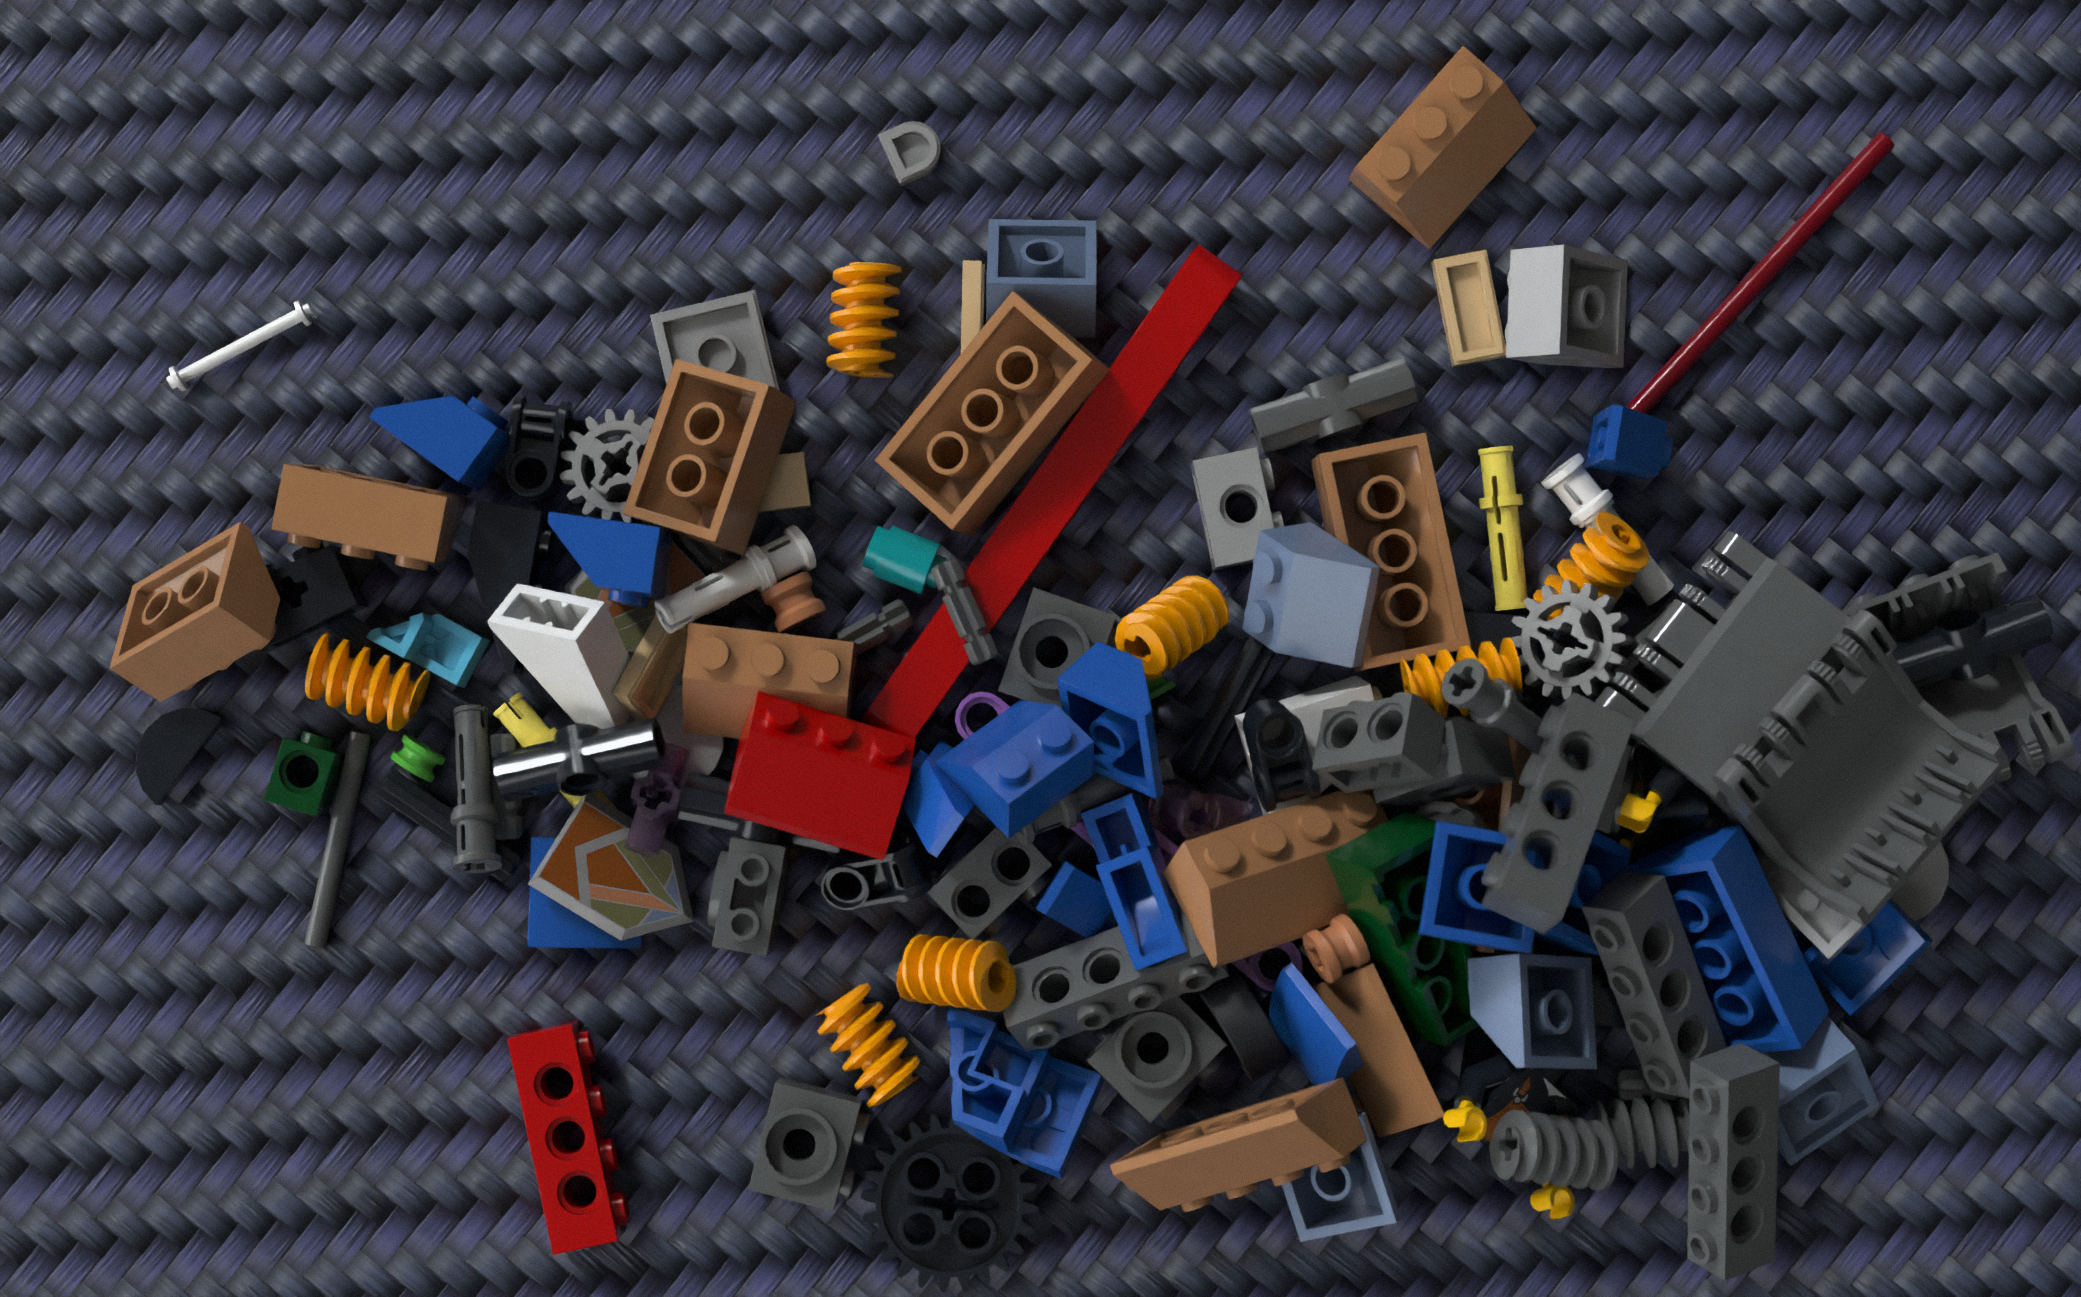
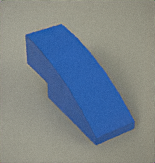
M1132 793L1081 813L1100 863L1096 866L1135 971L1189 951L1175 895L1163 875L1166 865L1141 794Z

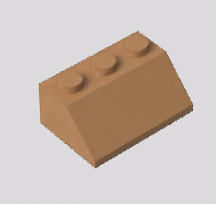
M1462 46L1355 166L1349 180L1429 250L1537 128L1506 83L1466 47Z
M675 359L622 514L647 524L661 527L664 530L694 541L744 556L797 401L768 384Z
M284 464L271 529L287 532V543L320 548L321 540L341 543V554L373 560L375 551L396 555L395 565L427 571L429 562L446 561L467 508L469 496L313 464Z
M242 522L235 524L132 586L109 669L159 702H162L182 690L187 691L191 689L198 681L217 670H225L235 660L253 650L264 648L271 641L277 628L275 619L280 597L249 527Z
M689 623L682 677L683 732L740 739V734L758 691L850 719L858 643Z
M1369 961L1360 968L1350 966L1343 970L1340 979L1331 984L1325 982L1321 977L1309 981L1310 986L1357 1043L1363 1066L1348 1076L1356 1096L1352 1097V1102L1356 1111L1366 1113L1369 1124L1378 1138L1442 1118L1444 1112L1374 964Z

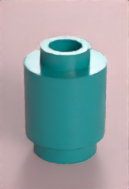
M877 526L866 551L862 566L874 570V577L922 594L926 585L936 588L937 585L931 574L932 569L936 565L947 561V558L938 555L940 543L896 526H892L890 530Z

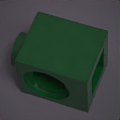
M303 730L300 739L283 737L263 800L315 817L328 816L341 775L345 753L332 749L334 739ZM307 756L317 763L319 769L317 780L309 787L302 785L296 776L298 763Z

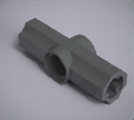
M1404 358L1350 376L1346 372L1318 380L1302 387V392L1250 408L1248 412L1257 443L1262 454L1296 445L1299 442L1317 436L1321 440L1345 433L1364 425L1365 420L1416 404L1418 398L1411 371Z

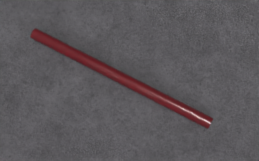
M1881 132L1877 133L1626 406L1627 408L1648 415L1895 147L1893 141Z

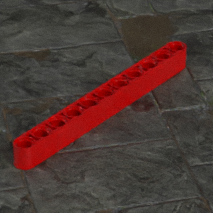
M1200 244L1188 256L1113 362L1109 372L1096 386L965 571L966 579L963 580L965 587H970L987 625L984 628L986 635L991 634L1242 278L1243 275ZM944 602L860 721L861 723L916 739L970 664L963 646L967 643L964 637H959Z

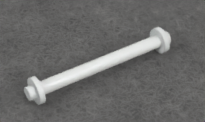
M297 300L293 303L295 310L181 370H178L176 366L170 367V376L166 377L172 389L178 387L181 392L188 390L186 382L300 322H303L306 326L311 325L310 317L314 315L309 303L303 305Z

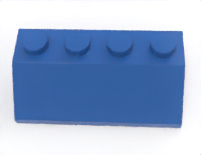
M1735 825L1693 832L1624 867L1622 871L1665 876L1727 1048L1742 1043L1760 1053L1802 1049L1825 1019L1829 1009L1742 826Z

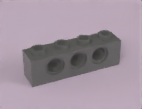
M1575 692L1559 707L1550 706L1538 730V736L1544 738L1539 755H1531L1520 777L1519 784L1526 787L1520 804L1515 802L1511 806L1501 827V834L1507 836L1501 854L1497 852L1493 854L1484 871L1482 884L1488 886L1482 906L1542 934L1546 933L1563 919L1635 720ZM1563 752L1570 753L1577 758L1581 771L1571 768L1566 763ZM1545 800L1555 803L1560 808L1563 820L1556 819L1548 813L1545 807ZM1526 849L1540 855L1544 862V870L1537 869L1529 863L1526 857Z
M1621 871L1581 907L1650 1090L1689 1098L1690 1061L1725 1049L1727 1046L1665 876Z
M1178 903L1177 906L1189 951L1166 959L1161 963L1158 962L1135 971L1119 926L1013 966L1017 978L1016 997L1009 1007L1003 1010L1006 1028L1026 1052L1035 1049L1052 1047L1059 1040L1085 1030L1103 1028L1110 1021L1133 1012L1151 1010L1161 1002L1181 994L1202 991L1212 983L1230 976L1226 964L1213 968Z
M1742 1043L1690 1061L1687 1258L1724 1281L1775 1261L1780 1063Z

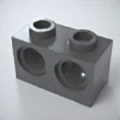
M1399 692L1393 694L1390 698L1368 702L1352 701L1347 706L1323 710L1312 770L1345 793L1435 779L1446 718L1427 705L1422 697L1408 692Z
M996 827L927 893L970 939H975L982 932L989 940L1012 918L1005 910L1020 895L1029 902L1052 880L1045 873L1052 866V863L1034 843L1024 845L1016 834L1008 838ZM1017 847L1028 855L1030 867L1024 876L1012 879L1004 876L999 870L998 857L1007 848ZM969 885H978L984 888L990 897V906L987 911L978 916L966 914L960 908L958 902L959 894L963 888Z

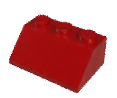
M758 691L740 734L724 813L883 860L888 850L909 781L916 739Z

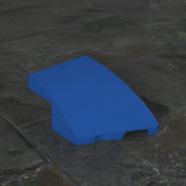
M1890 898L1873 920L1836 957L1828 959L1783 913L1812 976L1822 984L1850 1016H1859L1933 942L1925 931Z
M950 1006L947 1018L950 1030L951 1057L949 1059L953 1091L951 1094L952 1120L954 1124L996 1150L1037 1170L1062 1179L1104 1084L1102 1075L1052 1057L1049 1048L1026 1052L1013 1035L999 1031L996 1022Z

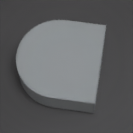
M910 121L878 134V138L900 187L928 175L938 165L941 156L940 142L935 131L928 125L917 121Z

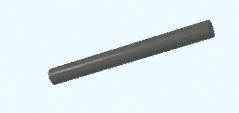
M350 731L304 942V944L326 948L372 737L370 734Z

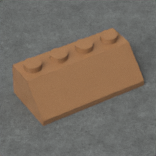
M1012 291L874 461L951 530L973 536L1110 369L1064 329L1019 294Z
M1426 432L1321 453L1313 458L1311 465L1325 531L1380 566L1362 663L1360 667L1354 668L1355 672L1400 663V657H1403L1407 662L1414 660L1416 654L1425 653L1427 657L1435 656L1437 651L1447 649L1450 653L1458 651L1459 647L1463 645H1469L1471 648Z
M1372 789L1350 793L1340 790L1184 841L1163 872V875L1213 968L1302 938L1304 934L1313 929L1318 931L1324 930L1329 927L1330 921L1340 914H1345L1352 920L1325 854L1389 821L1381 805L1375 803Z
M1342 1077L1162 1132L1110 1164V1168L1116 1178L1157 1209L1163 1210L1181 1204L1183 1212H1189L1213 1202L1214 1198L1212 1195L1226 1192L1228 1199H1234L1258 1189L1259 1181L1271 1178L1274 1186H1279L1305 1175L1304 1168L1318 1165L1320 1172H1328L1342 1167L1352 1161L1350 1152L1366 1142L1367 1138Z

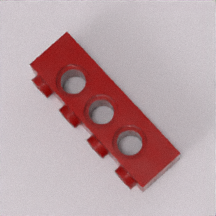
M578 1020L518 1033L507 1038L553 1255L618 1241L625 1233L623 1225L630 1224V1212L625 1193L623 1191L616 1193L612 1171L619 1169L618 1155L613 1138H604L600 1118L607 1116V1104L601 1084L593 1086L589 1064L596 1062V1054L590 1031L582 1032L580 1021ZM560 1067L571 1074L573 1089L569 1095L560 1096L550 1090L547 1076L551 1068ZM572 1121L581 1126L585 1134L582 1148L570 1149L562 1144L558 1134L562 1122ZM583 1175L594 1182L596 1186L594 1201L580 1202L573 1197L570 1191L572 1177Z

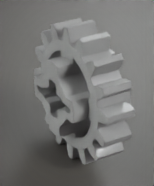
M607 409L605 423L598 425L589 416L585 419L586 426L589 429L586 435L583 436L574 431L570 433L569 436L577 447L575 451L561 452L560 457L564 462L571 465L572 469L562 472L560 479L564 484L576 485L567 494V497L573 504L586 500L582 509L585 517L593 518L600 511L602 512V519L615 521L617 516H621L624 522L635 524L634 518L622 514L626 502L615 501L619 496L629 494L654 419L649 417L640 426L638 425V415L635 410L629 409L625 414L624 420L619 421L613 410ZM624 435L621 441L605 444L601 442L611 436ZM587 459L594 464L596 476L591 481L592 487L590 489L585 476ZM616 461L619 464L626 462L631 470L624 476L621 473L614 475L609 468Z
M1563 580L1561 593L1559 594L1554 587L1546 584L1541 587L1543 601L1538 602L1528 597L1523 601L1526 608L1530 611L1528 617L1514 616L1512 620L1516 626L1522 628L1521 636L1511 638L1515 647L1522 649V655L1518 656L1521 669L1530 668V672L1527 674L1524 682L1532 687H1537L1544 682L1542 695L1553 699L1557 697L1561 689L1564 700L1573 692L1579 694L1580 689L1587 696L1595 698L1599 696L1598 681L1601 680L1612 684L1611 681L1615 676L1611 671L1613 665L1627 666L1629 663L1626 657L1618 654L1620 646L1633 643V637L1619 633L1618 629L1629 620L1628 616L1620 612L1610 613L1617 600L1608 594L1597 599L1598 587L1585 583L1579 592L1576 582ZM1564 607L1562 615L1545 621L1554 611ZM1597 620H1599L1603 630V643L1600 641L1595 629ZM1556 632L1562 635L1566 633L1578 638V642L1586 644L1588 648L1586 650L1575 647V649L1563 644L1562 640L1555 638L1553 634ZM1538 640L1545 653L1543 662L1538 651ZM1595 661V664L1589 670L1576 676L1580 666Z

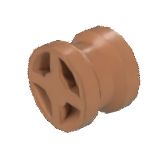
M808 571L787 578L760 594L764 604L771 606L776 614L774 624L779 633L796 628L827 611L823 600L815 598L811 590L813 580Z
M1345 914L1334 917L1330 921L1329 927L1323 931L1313 929L1302 936L1303 946L1311 964L1320 977L1329 984L1340 979L1343 970L1350 966L1360 968L1370 961L1369 950L1362 934L1354 922Z

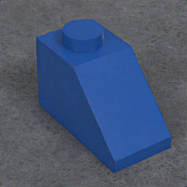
M1612 404L1593 417L1585 469L1645 480L1658 476L1660 468L1667 469L1672 454L1673 438L1665 436L1668 421L1624 406Z
M943 740L938 743L929 755L920 750L912 760L909 777L910 783L906 788L901 804L927 852L936 858L975 806L937 767V760L953 749Z
M1067 859L1063 860L1036 904L1038 911L1086 938L1094 936L1098 932L1102 933L1112 929L1117 923L1102 881Z

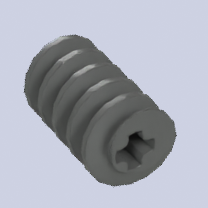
M1657 1097L1652 1102L1650 1110L1642 1098H1634L1630 1103L1628 1111L1623 1100L1619 1098H1613L1609 1102L1607 1111H1605L1599 1099L1593 1101L1592 1119L1603 1121L1610 1127L1616 1139L1618 1153H1622L1627 1168L1634 1167L1638 1152L1644 1153L1649 1168H1655L1659 1152L1666 1153L1671 1167L1678 1166L1682 1151H1687L1689 1155L1690 1101L1688 1098L1678 1097L1674 1101L1672 1110L1667 1100L1662 1097Z
M1514 1109L1505 1113L1497 1122L1489 1146L1493 1170L1500 1179L1508 1180L1513 1176L1516 1181L1520 1182L1533 1180L1535 1183L1544 1185L1552 1182L1553 1185L1566 1187L1570 1184L1578 1189H1585L1589 1186L1592 1190L1604 1191L1613 1182L1618 1167L1617 1143L1610 1127L1603 1121L1593 1119L1566 1118L1565 1116L1554 1114L1548 1116L1543 1113H1528L1527 1111Z

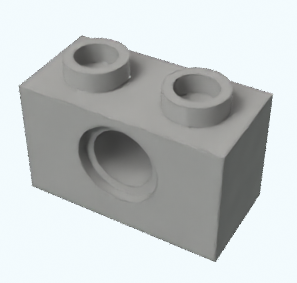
M1257 447L1192 461L1190 467L1213 571L1252 563L1256 554L1260 530L1284 527L1280 511L1271 513L1267 491L1275 490L1269 458L1260 460ZM1234 494H1243L1249 497L1255 507L1253 518L1245 523L1231 520L1225 511L1227 498Z

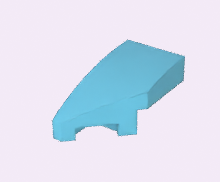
M420 613L409 617V621L386 629L379 627L369 632L367 636L369 640L404 659L413 661L462 688L466 687L490 640L440 614L430 616Z

